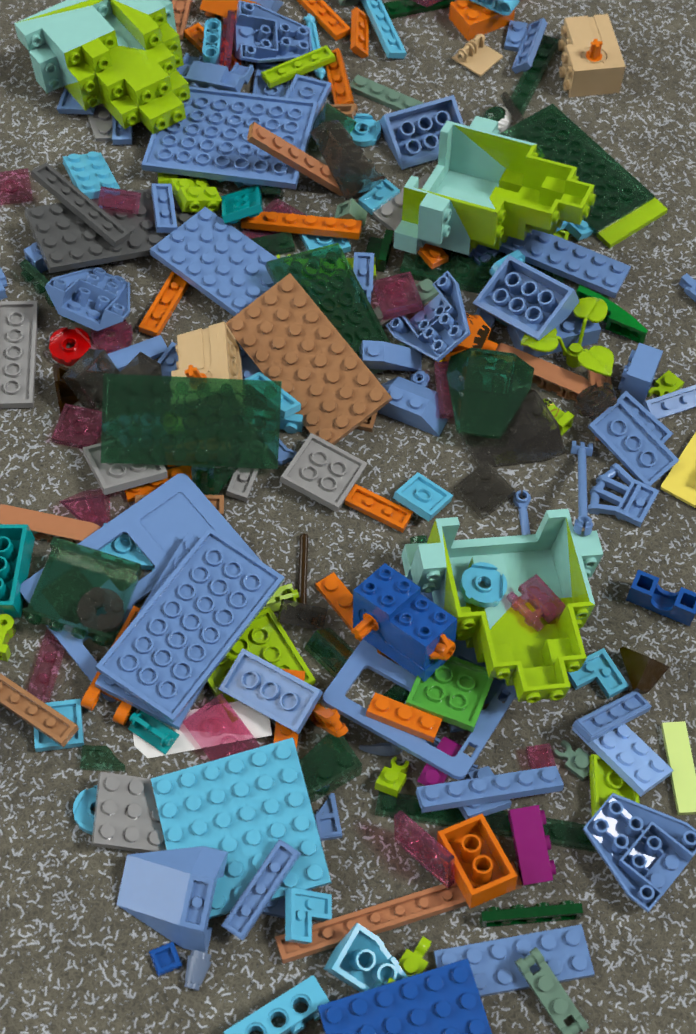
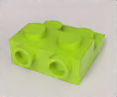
M171 178L169 184H172V192L182 212H199L204 207L212 212L218 211L222 199L216 187H210L206 179Z

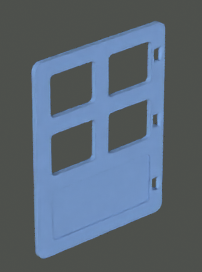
M179 473L21 584L20 593L92 682L98 672L95 667L98 662L83 645L84 641L114 619H119L123 624L125 623L133 606L150 594L187 532L201 538L210 527L258 560L260 559L189 476ZM122 534H127L155 569L127 590L121 592L93 560L92 556ZM78 569L104 600L105 605L77 626L70 628L44 597L42 591L71 570ZM101 693V695L105 698V700H107V701H109V702H116V701H118V700H116V699H114V698H111V697H109V696H107V695Z
M421 592L423 596L434 602L432 592ZM362 639L325 690L322 698L324 705L330 709H337L339 714L457 780L465 778L515 699V687L506 686L505 679L495 677L502 685L488 707L481 711L474 731L470 733L458 754L452 757L412 734L367 717L366 708L345 696L364 669L376 672L409 692L416 680V676L397 663L377 653V648ZM456 639L454 657L486 668L485 662H477L474 648H467L465 640L459 641ZM502 692L509 695L505 703L498 700ZM468 745L476 748L471 757L464 753Z

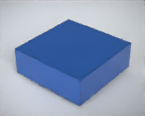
M174 942L149 951L158 977L182 967Z

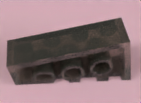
M338 119L322 122L310 132L346 201L351 198L358 199L386 179L382 173L379 174L375 169L376 165L372 160H368L365 157L362 148L355 145L352 141V136Z

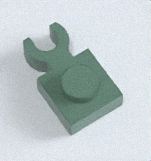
M562 740L560 745L566 749V752L562 753L555 749L553 752L554 756L558 759H565L567 762L564 767L584 781L589 775L590 755L580 747L574 752L570 743Z

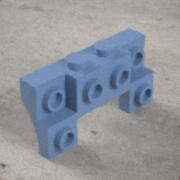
M186 53L183 58L184 65L177 68V71L189 83V86L240 92L243 84L248 85L254 72L253 65L249 67L241 66L238 62H235L232 70L229 72L227 66L203 62V56L200 55L199 58L193 57L189 53Z

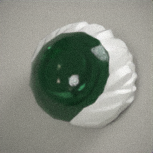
M502 106L490 107L483 115V118L498 121L500 133L509 128L512 120L509 109Z

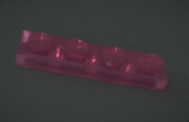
M228 10V17H224L219 63L220 65L227 66L229 72L231 68L235 11Z

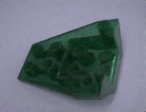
M471 347L450 356L447 381L456 432L500 439L531 389L534 368L514 353Z

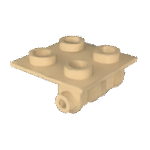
M477 34L473 40L465 44L464 48L459 49L452 59L481 77L503 58V55L484 44L485 36L483 34Z

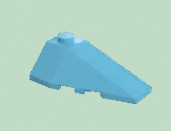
M356 923L339 942L323 968L359 992L385 985L389 978L398 981L408 977L396 958L392 957L385 948L382 940L359 923Z

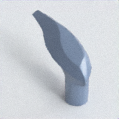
M392 743L359 746L360 750L379 756H394L403 751V749Z

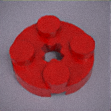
M68 327L60 328L50 337V355L56 362L65 366L78 364L84 361L91 352L90 337L83 329L75 327V329H68ZM66 344H75L72 348L66 347Z

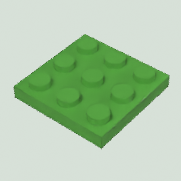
M451 656L425 682L421 681V678L417 675L405 704L442 718L443 722L473 732L495 677L489 678L485 667Z

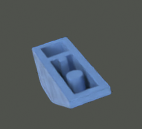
M363 340L359 347V358L368 369L422 371V353L413 348L385 341Z

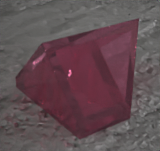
M101 488L85 490L59 501L79 520L92 522L100 527L104 523L110 522V495H104Z

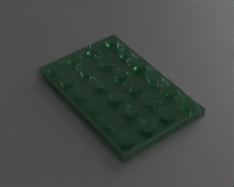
M339 242L267 261L265 267L274 285L291 273L358 356L359 347L363 340L390 343Z

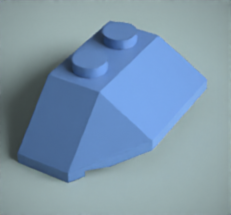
M396 377L381 384L393 400L377 411L378 413L437 437L441 435L448 420L437 391L402 377Z

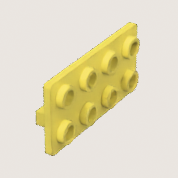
M695 432L678 458V463L673 466L660 487L664 492L696 508Z

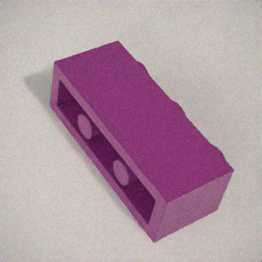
M539 805L507 811L522 886L553 881L552 875H556L554 860H549L548 850H551L549 835L544 834L543 825L547 824L544 810H540Z

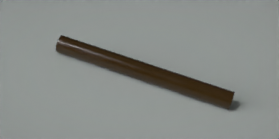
M300 534L299 598H297V616H306L308 534Z

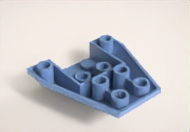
M239 1L234 26L235 58L249 62L265 63L292 60L312 51L310 27L258 4Z
M90 267L53 277L45 286L59 315L95 331L123 322L130 313V283L120 276L106 273L104 269L99 267Z
M446 271L432 284L439 294L409 320L400 312L385 325L396 340L437 362L471 334L459 284L449 271Z
M615 793L611 794L583 828V831L626 895L647 913L660 900L696 854V829L691 825Z
M200 846L127 854L116 905L181 948L208 953L213 928L207 926L217 879L224 876L228 851Z

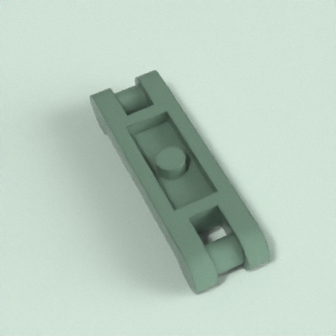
M537 947L529 951L530 955L524 959L519 958L515 961L520 973L561 1034H577L589 1028L588 1023L579 1013ZM536 963L539 970L532 974L529 968ZM571 1016L574 1023L567 1027L563 1020Z

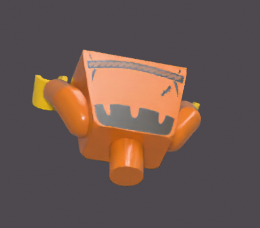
M466 313L471 334L439 362H434L438 368L443 369L449 363L477 361L482 351L491 355L495 354L498 343L488 340L491 328L480 315H469Z

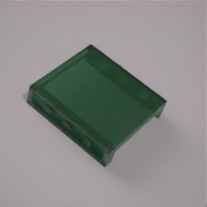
M53 537L50 543V555L28 607L22 610L25 619L34 625H40V623L47 625L56 632H62V630L69 632L78 639H84V637L91 639L100 646H112L141 576V564Z

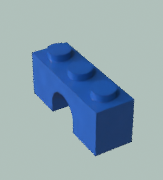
M638 570L626 601L690 627L696 614V593L681 587L679 592H668L659 586L658 581L660 578Z

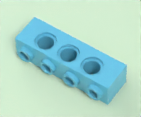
M312 975L223 1033L250 1034L253 1031H260L262 1034H289L290 1032L297 1034L306 1027L304 1023L312 1018L315 1021L319 1020L320 1015L317 1006L329 1003L330 1001L314 975ZM303 1002L308 1006V1009L304 1013H298L293 1007L295 1004ZM280 1016L285 1019L286 1023L278 1028L274 1027L271 1021L273 1018Z

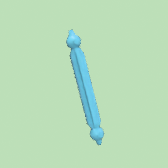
M308 13L306 17H303V20H305L306 25L311 30V46L313 51L321 47L316 27L317 21L313 15ZM324 66L313 70L316 77L320 78V80L327 76Z

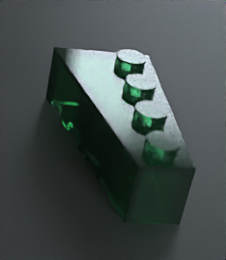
M330 733L300 760L311 803L358 777L362 772V763L344 736L335 737Z

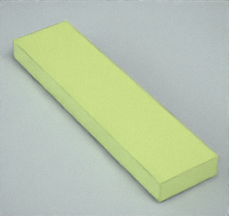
M686 722L662 723L661 729L667 762L673 769L670 778L677 815L696 814V773Z

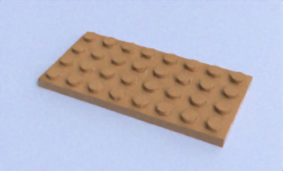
M291 273L226 322L237 342L259 370L301 403V410L294 414L303 415L302 423L309 433H313L333 445L393 400Z

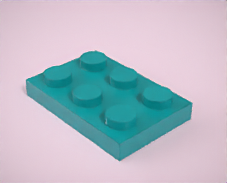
M259 185L221 196L224 223H237L241 218L248 216L249 218L256 217L260 212H263Z

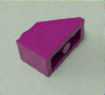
M444 736L436 748L454 757L458 754L462 745ZM426 763L417 781L425 786L447 783L450 776Z

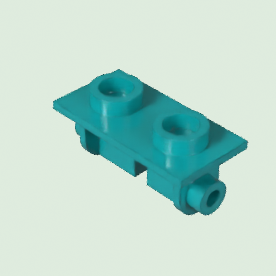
M141 710L138 714L134 712L129 719L132 723L127 729L165 755L179 737L178 733Z

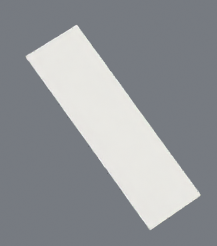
M239 701L223 704L234 717L239 719L232 723L222 704L190 710L179 730L160 721L179 734V737L166 755L272 736L270 718ZM133 733L134 746L145 757L154 758L165 755Z

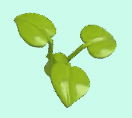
M585 297L579 299L580 302L574 308L573 313L576 317L583 318L584 320L578 343H572L567 349L562 338L556 336V328L539 341L527 334H524L521 340L522 346H527L539 352H551L560 344L563 356H566L568 366L572 368L583 366L590 371L611 377L614 355L610 349L603 346H593L588 350L583 349L581 346L587 321L599 323L607 315V304L600 298Z

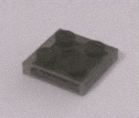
M487 461L453 487L454 491L482 520L515 494L514 488Z

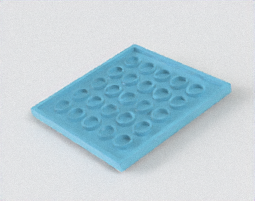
M293 737L151 778L167 850L207 846L228 851L224 876L217 879L209 919L230 913L279 839L299 851L301 855L270 901L285 897V889L288 888L310 890L332 883Z

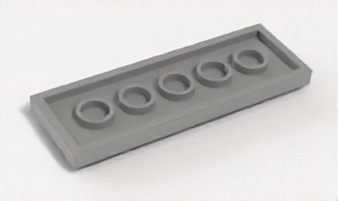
M0 301V409L34 408L38 301Z

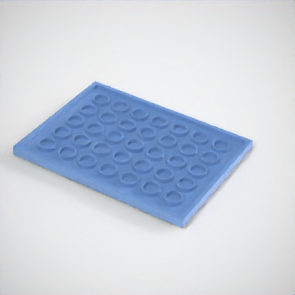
M189 86L191 98L183 101L186 119L152 134L141 164L144 171L296 189L300 172L248 142L249 126L255 122L306 153L318 110V101Z

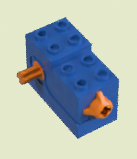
M384 563L353 590V629L351 633L355 635L357 640L364 639L414 676L417 677L418 675L421 681L425 682L438 667L442 666L455 654L457 618L421 594V587Z

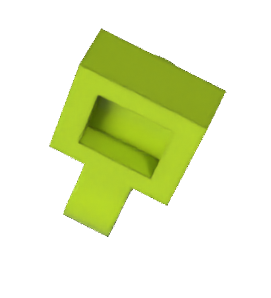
M424 936L414 952L406 949L399 960L400 967L408 977L423 973L429 962L424 960L423 957L432 942Z

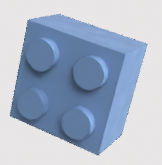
M642 343L638 344L636 350L632 349L628 359L629 362L625 365L618 389L621 390L620 396L627 391L643 406L662 357V350Z

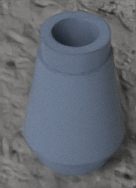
M192 950L190 956L187 955L184 987L199 991L212 964L210 961L212 955L197 950Z

